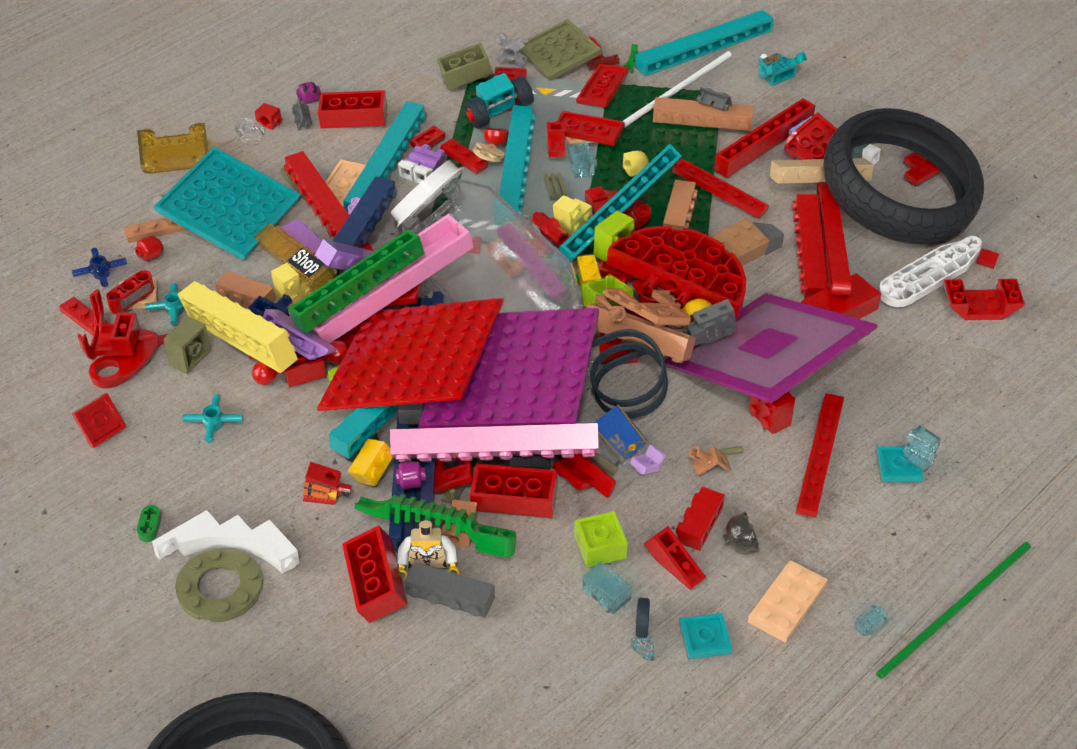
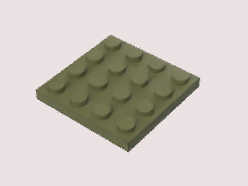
M569 19L527 39L528 41L525 43V46L519 50L549 81L602 54L601 48Z

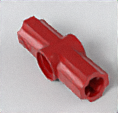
M538 211L533 214L531 222L546 240L550 239L556 245L561 246L570 238L569 233L560 226L554 217L550 219L546 214Z

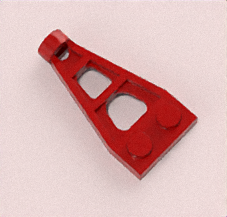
M436 458L434 492L438 494L472 483L473 466L471 462L460 460L461 465L444 470L446 462L449 461H440V459Z

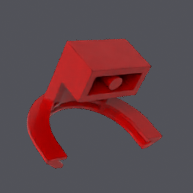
M96 289L89 296L94 316V332L91 345L88 343L86 334L83 337L81 334L77 336L82 351L90 360L96 359L97 356H133L140 333L136 313H117L114 324H104L103 302L99 289Z

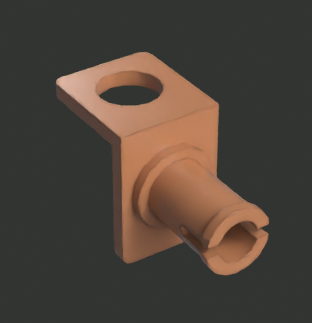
M698 446L690 449L689 456L693 458L694 468L698 476L717 464L726 471H731L727 456L714 446L706 452Z

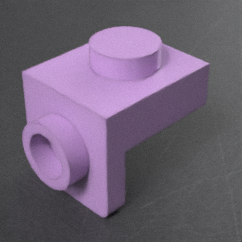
M652 444L649 445L645 454L633 456L630 464L636 468L637 472L643 475L658 472L666 455Z

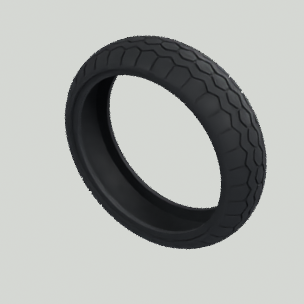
M893 108L873 109L859 113L839 126L832 135L825 151L824 174L833 198L854 221L882 237L910 244L940 242L963 231L973 221L980 209L984 195V179L977 158L959 136L946 126L927 116L924 117V115ZM882 143L900 146L923 156L946 176L953 188L956 203L942 208L927 209L905 205L890 199L877 191L862 177L853 162L851 150L866 144Z
M267 692L229 694L194 706L164 727L147 747V749H206L229 738L260 734L281 737L297 743L305 749L349 748L333 724L318 711L296 699Z

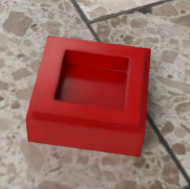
M982 248L976 264L994 269L1000 254Z

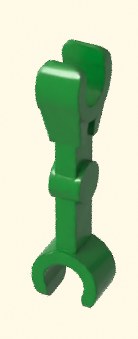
M632 44L629 60L624 64V67H628L631 70V74L634 72L635 54L638 53V45Z

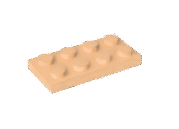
M790 560L751 612L747 622L786 643L827 585L828 579Z

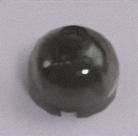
M746 511L733 516L727 522V534L723 535L727 547L732 546L734 551L739 554H752L761 551Z

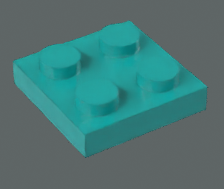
M877 446L876 455L882 482L923 481L924 476L917 446Z
M723 613L679 619L688 659L732 654V645Z

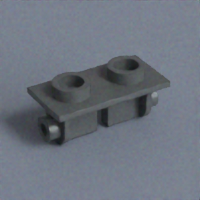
M700 87L701 95L697 97L699 104L710 107L712 102H714L713 108L722 111H728L729 106H732L731 96L728 94Z
M298 98L297 103L293 105L292 113L295 116L294 122L299 131L301 126L310 128L312 120L308 105L302 104L300 98Z

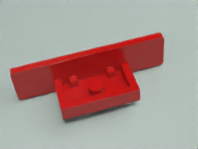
M574 454L572 458L554 455L559 460L554 462L552 468L557 470L561 477L567 479L574 488L581 491L593 487L606 498L611 496L616 480L590 459L583 457V454Z

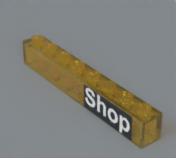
M269 223L254 236L265 251L282 264L287 263L299 274V277L316 290L337 277V270L335 268L328 267L315 256V252L313 253L308 247L305 248L300 241L297 242L293 236L290 237L279 226L275 227Z

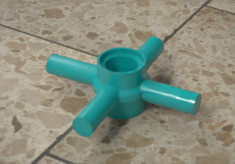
M171 283L170 293L165 295V301L146 303V311L166 309L170 315L171 325L176 326L178 325V316L184 312V306L178 296V285Z
M219 394L213 395L211 405L203 409V414H183L182 417L183 422H203L207 429L205 441L208 443L213 441L214 431L221 429L223 422H243V414H223L220 411L221 396Z

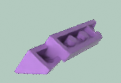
M265 310L263 318L268 322H273L279 328H284L288 332L289 341L295 347L296 352L309 360H315L337 351L335 347L313 332L308 331L304 333L295 326L293 319L281 310Z

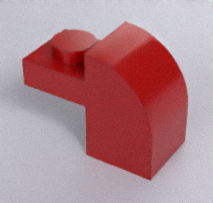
M547 122V153L549 157H566L564 122Z

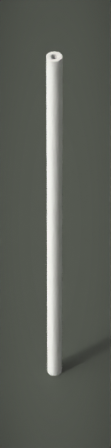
M727 51L658 98H670L730 58L731 53ZM655 100L623 120L625 127L652 110Z

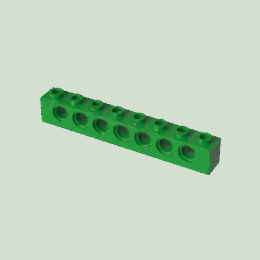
M408 229L288 308L295 326L304 333H307L387 280L396 272L402 270L411 262L417 260L425 254L420 236Z

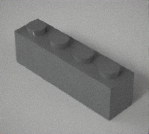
M415 561L404 580L405 594L413 598L428 600L433 604L448 606L453 610L468 612L473 616L486 618L495 599V586L493 584Z

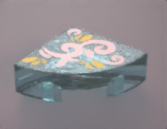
M631 638L632 649L643 656V659L654 661L653 638Z

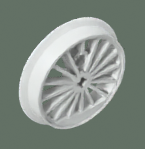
M448 160L415 187L391 211L392 216L398 222L396 229L404 226L436 199L461 174L464 167L457 168Z

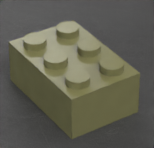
M481 43L437 59L448 90L456 89L461 85L472 83L477 79L486 78L493 74L489 58Z

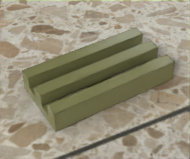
M561 172L557 173V176L554 173H551V176L544 174V181L550 200H559L563 195L567 196ZM556 180H558L562 195H560ZM550 181L553 183L556 196L553 195Z

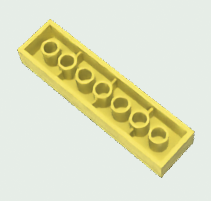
M195 281L178 293L189 317L206 324L208 332L277 372L282 373L298 360L295 354V347L290 343L289 334L284 328L277 327L273 322L266 321L262 316H257L249 309L241 307L237 302L234 303L226 296L223 297L215 290L212 291L204 284L201 285Z

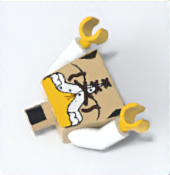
M430 521L420 522L419 529H412L410 536L406 537L398 548L397 564L399 565V572L405 573L404 580L407 577L405 566H407V569H411L414 561L435 568H448L449 564V572L455 570L457 574H461L460 569L456 567L458 561L455 545L447 536L443 535L440 528H432Z

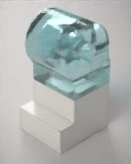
M866 144L852 149L851 156L852 158H865L875 165L879 162L881 149L874 145Z

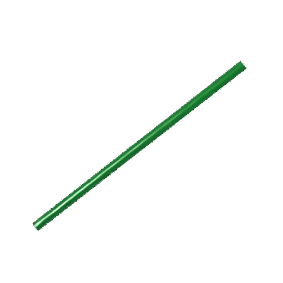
M1024 542L879 669L876 672V676L880 679L886 677L1031 548V545L1028 542Z

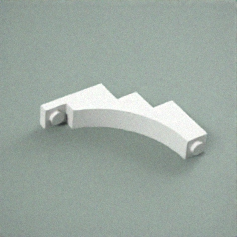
M207 510L152 541L155 555L159 559L172 554L177 549L186 556L213 548H231L263 559L274 566L281 574L300 564L298 550L270 520L252 530L239 515L219 525Z

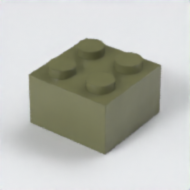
M189 316L164 338L169 366L185 374H188L211 352L206 324Z

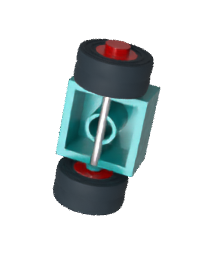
M503 73L476 86L477 97L465 102V110L469 121L478 129L489 124L491 117L512 108L515 102L518 106H527L533 103L534 95L525 77L519 76L510 81L506 74Z

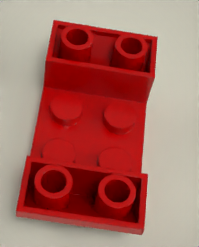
M944 279L950 307L964 320H1003L1025 306L1017 279H998L996 289L965 290L962 279Z

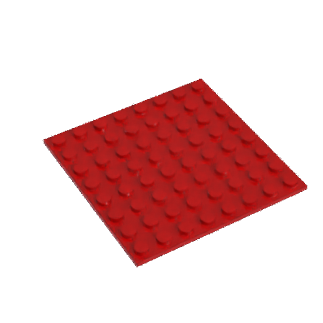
M490 298L487 300H472L449 304L440 303L430 306L422 305L420 307L387 309L376 312L360 325L317 410L328 411L462 400L502 308L504 298Z

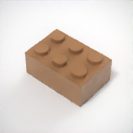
M747 217L710 236L725 245V249L729 253L732 252L742 266L763 256L770 242Z

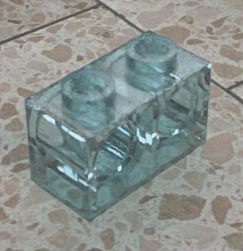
M589 143L569 144V160L574 177L595 175L594 168H597V161L594 158L593 148L589 147Z

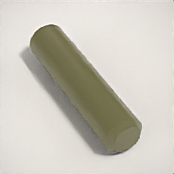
M736 446L719 449V451L725 455L742 453L743 447Z

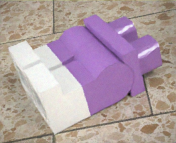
M424 144L422 147L416 145L408 158L398 163L399 177L410 181L414 180V182L420 184L423 181L420 179L422 176H424V179L427 178L443 164L445 151L438 149L434 152L430 145Z

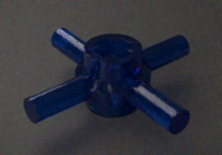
M92 248V258L90 259L89 266L72 270L73 277L91 273L94 278L100 280L102 287H107V277L110 268L126 265V257L107 261L104 256L99 255L97 248Z

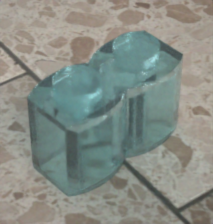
M919 425L916 429H911L907 435L908 444L903 450L905 452L904 459L923 472H926L936 459L941 439Z

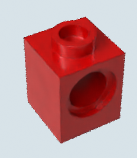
M263 103L255 110L256 124L273 130L282 122L281 111L278 107Z

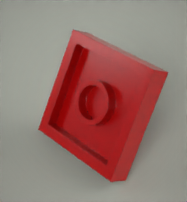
M108 393L102 394L71 413L92 448L127 427Z

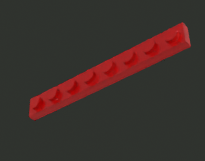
M825 393L796 513L817 517L845 397Z

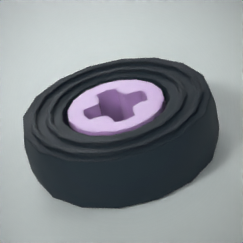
M638 598L636 637L647 638L649 598Z

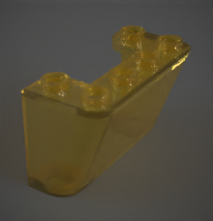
M193 123L189 127L190 134L182 133L173 136L164 135L156 137L155 132L151 129L137 130L142 171L152 174L192 169L209 152L205 123Z

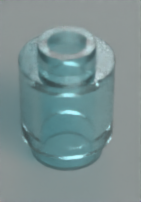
M877 605L870 606L857 617L855 622L857 631L863 636L872 635L887 622L885 609Z

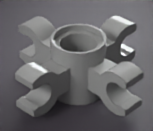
M500 33L495 41L504 50L498 54L499 56L496 60L502 63L505 59H515L519 67L525 65V61L528 59L519 50L525 46L528 40L524 36L518 41L514 39L508 40L505 33Z

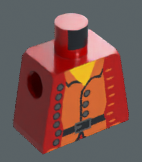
M310 462L305 476L303 501L334 505L338 495L350 496L352 485L340 483L342 475L340 471Z

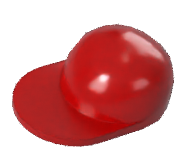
M484 128V139L487 143L502 145L507 142L509 130Z

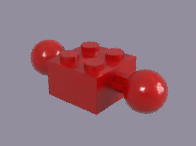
M334 341L330 345L335 347L337 351L315 360H309L295 351L298 360L282 372L288 386L293 387L325 378L324 362L329 361L334 365H340L349 348L348 345L342 341ZM258 362L252 369V378L260 385H269L275 380L276 375L282 373L277 372L262 362Z

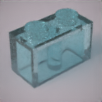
M602 562L583 576L582 589L584 593L594 598L603 609L609 610L612 614L616 613L631 600L632 586Z

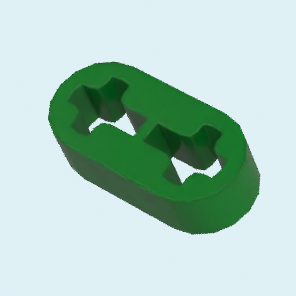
M148 505L141 511L137 525V534L142 542H151L157 537L161 522V513L157 506Z

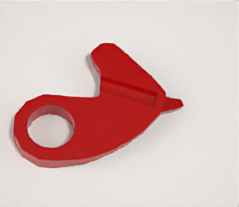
M140 328L133 356H103L90 364L88 373L93 385L99 388H112L131 378L148 362L156 348L164 344V338L167 334L158 336L153 331ZM114 366L119 368L117 373L112 376L102 377L98 375L106 367Z

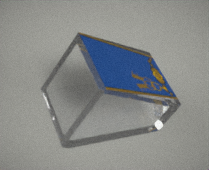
M619 405L594 422L598 423L599 453L617 467L620 465L625 467L630 463L631 457L634 454L638 456L646 450L644 446L649 440Z

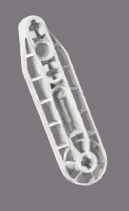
M968 236L961 241L942 245L884 278L879 286V292L882 293L881 300L889 306L905 307L944 285V279H954L966 272L980 254L981 239L977 236Z

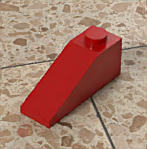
M669 526L643 543L654 559L688 589L691 590L706 578L705 574Z

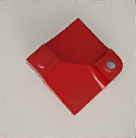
M817 112L787 138L784 150L792 159L794 157L798 160L824 159L827 145L837 128Z
M601 186L585 190V202L592 206V214L594 215L619 191L604 190ZM640 199L623 213L634 219V230L642 227L651 219L650 207L648 204H643Z

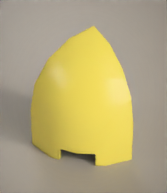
M632 151L624 153L623 168L630 177L637 175L649 164L648 157L644 152Z

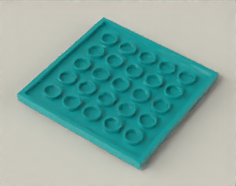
M213 147L154 205V211L244 261L300 200L301 194L222 150Z

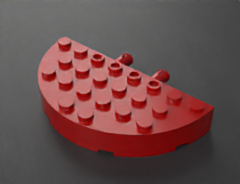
M657 226L633 231L630 236L619 238L608 248L606 264L645 281L641 286V290L644 293L648 290L647 294H651L656 286L663 290H669L670 293L678 296L675 299V303H682L680 309H683L688 301L694 299H704L712 305L728 299L734 309L735 321L740 316L746 292L745 272L737 257L732 252L729 253L725 249V245L716 239L687 228L676 230L672 229V226Z

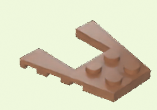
M605 288L604 296L652 321L657 326L672 325L681 327V325L690 324L691 317L684 309H680L681 305L678 302L675 303L673 295L669 296V290L652 291L651 297L659 303H639L622 289Z

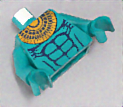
M805 52L796 54V57L792 59L780 53L771 56L762 54L759 58V77L765 79L771 86L795 77L797 65L807 60Z

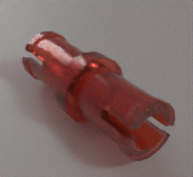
M618 54L608 57L601 56L599 59L588 61L587 67L591 71L596 69L599 64H620Z

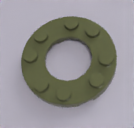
M213 548L191 558L183 566L177 576L175 589L178 602L188 615L198 620L202 618L211 620V622H224L243 615L258 601V595L263 588V578L258 563L247 553L231 548ZM218 568L234 570L240 577V584L237 590L230 596L222 599H210L199 592L198 585L200 579L212 569L218 570Z

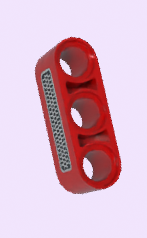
M148 270L139 271L106 294L110 312L113 314L122 313L151 294L155 289L151 272Z

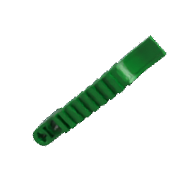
M403 494L400 496L393 495L390 499L384 501L360 497L358 503H355L356 510L378 518L390 520L391 513H395L394 523L398 524L404 516V522H410L413 515H415V522H420L424 515L425 521L431 522L434 517L436 526H440L442 521L446 520L445 529L450 530L453 523H455V534L460 535L462 531L466 532L476 544V550L481 553L502 557H511L515 554V531L479 524L476 521L477 513L471 512L468 515L466 509L459 511L453 506L446 508L445 504L438 506L436 502L426 503L424 499L417 501L416 497L409 499Z

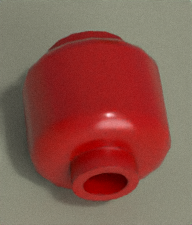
M152 235L138 240L137 247H135L136 255L144 261L160 257L163 251L161 240Z

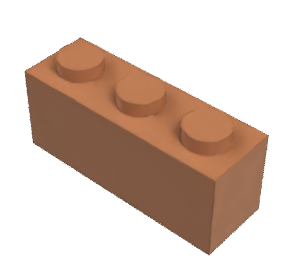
M228 270L215 283L216 292L219 295L226 296L230 301L237 302L240 306L264 314L265 310L275 301L272 286Z

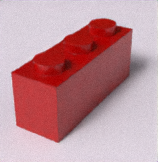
M703 486L699 493L694 494L691 507L686 508L683 516L684 520L678 523L675 531L682 545L701 551L724 507L725 494Z

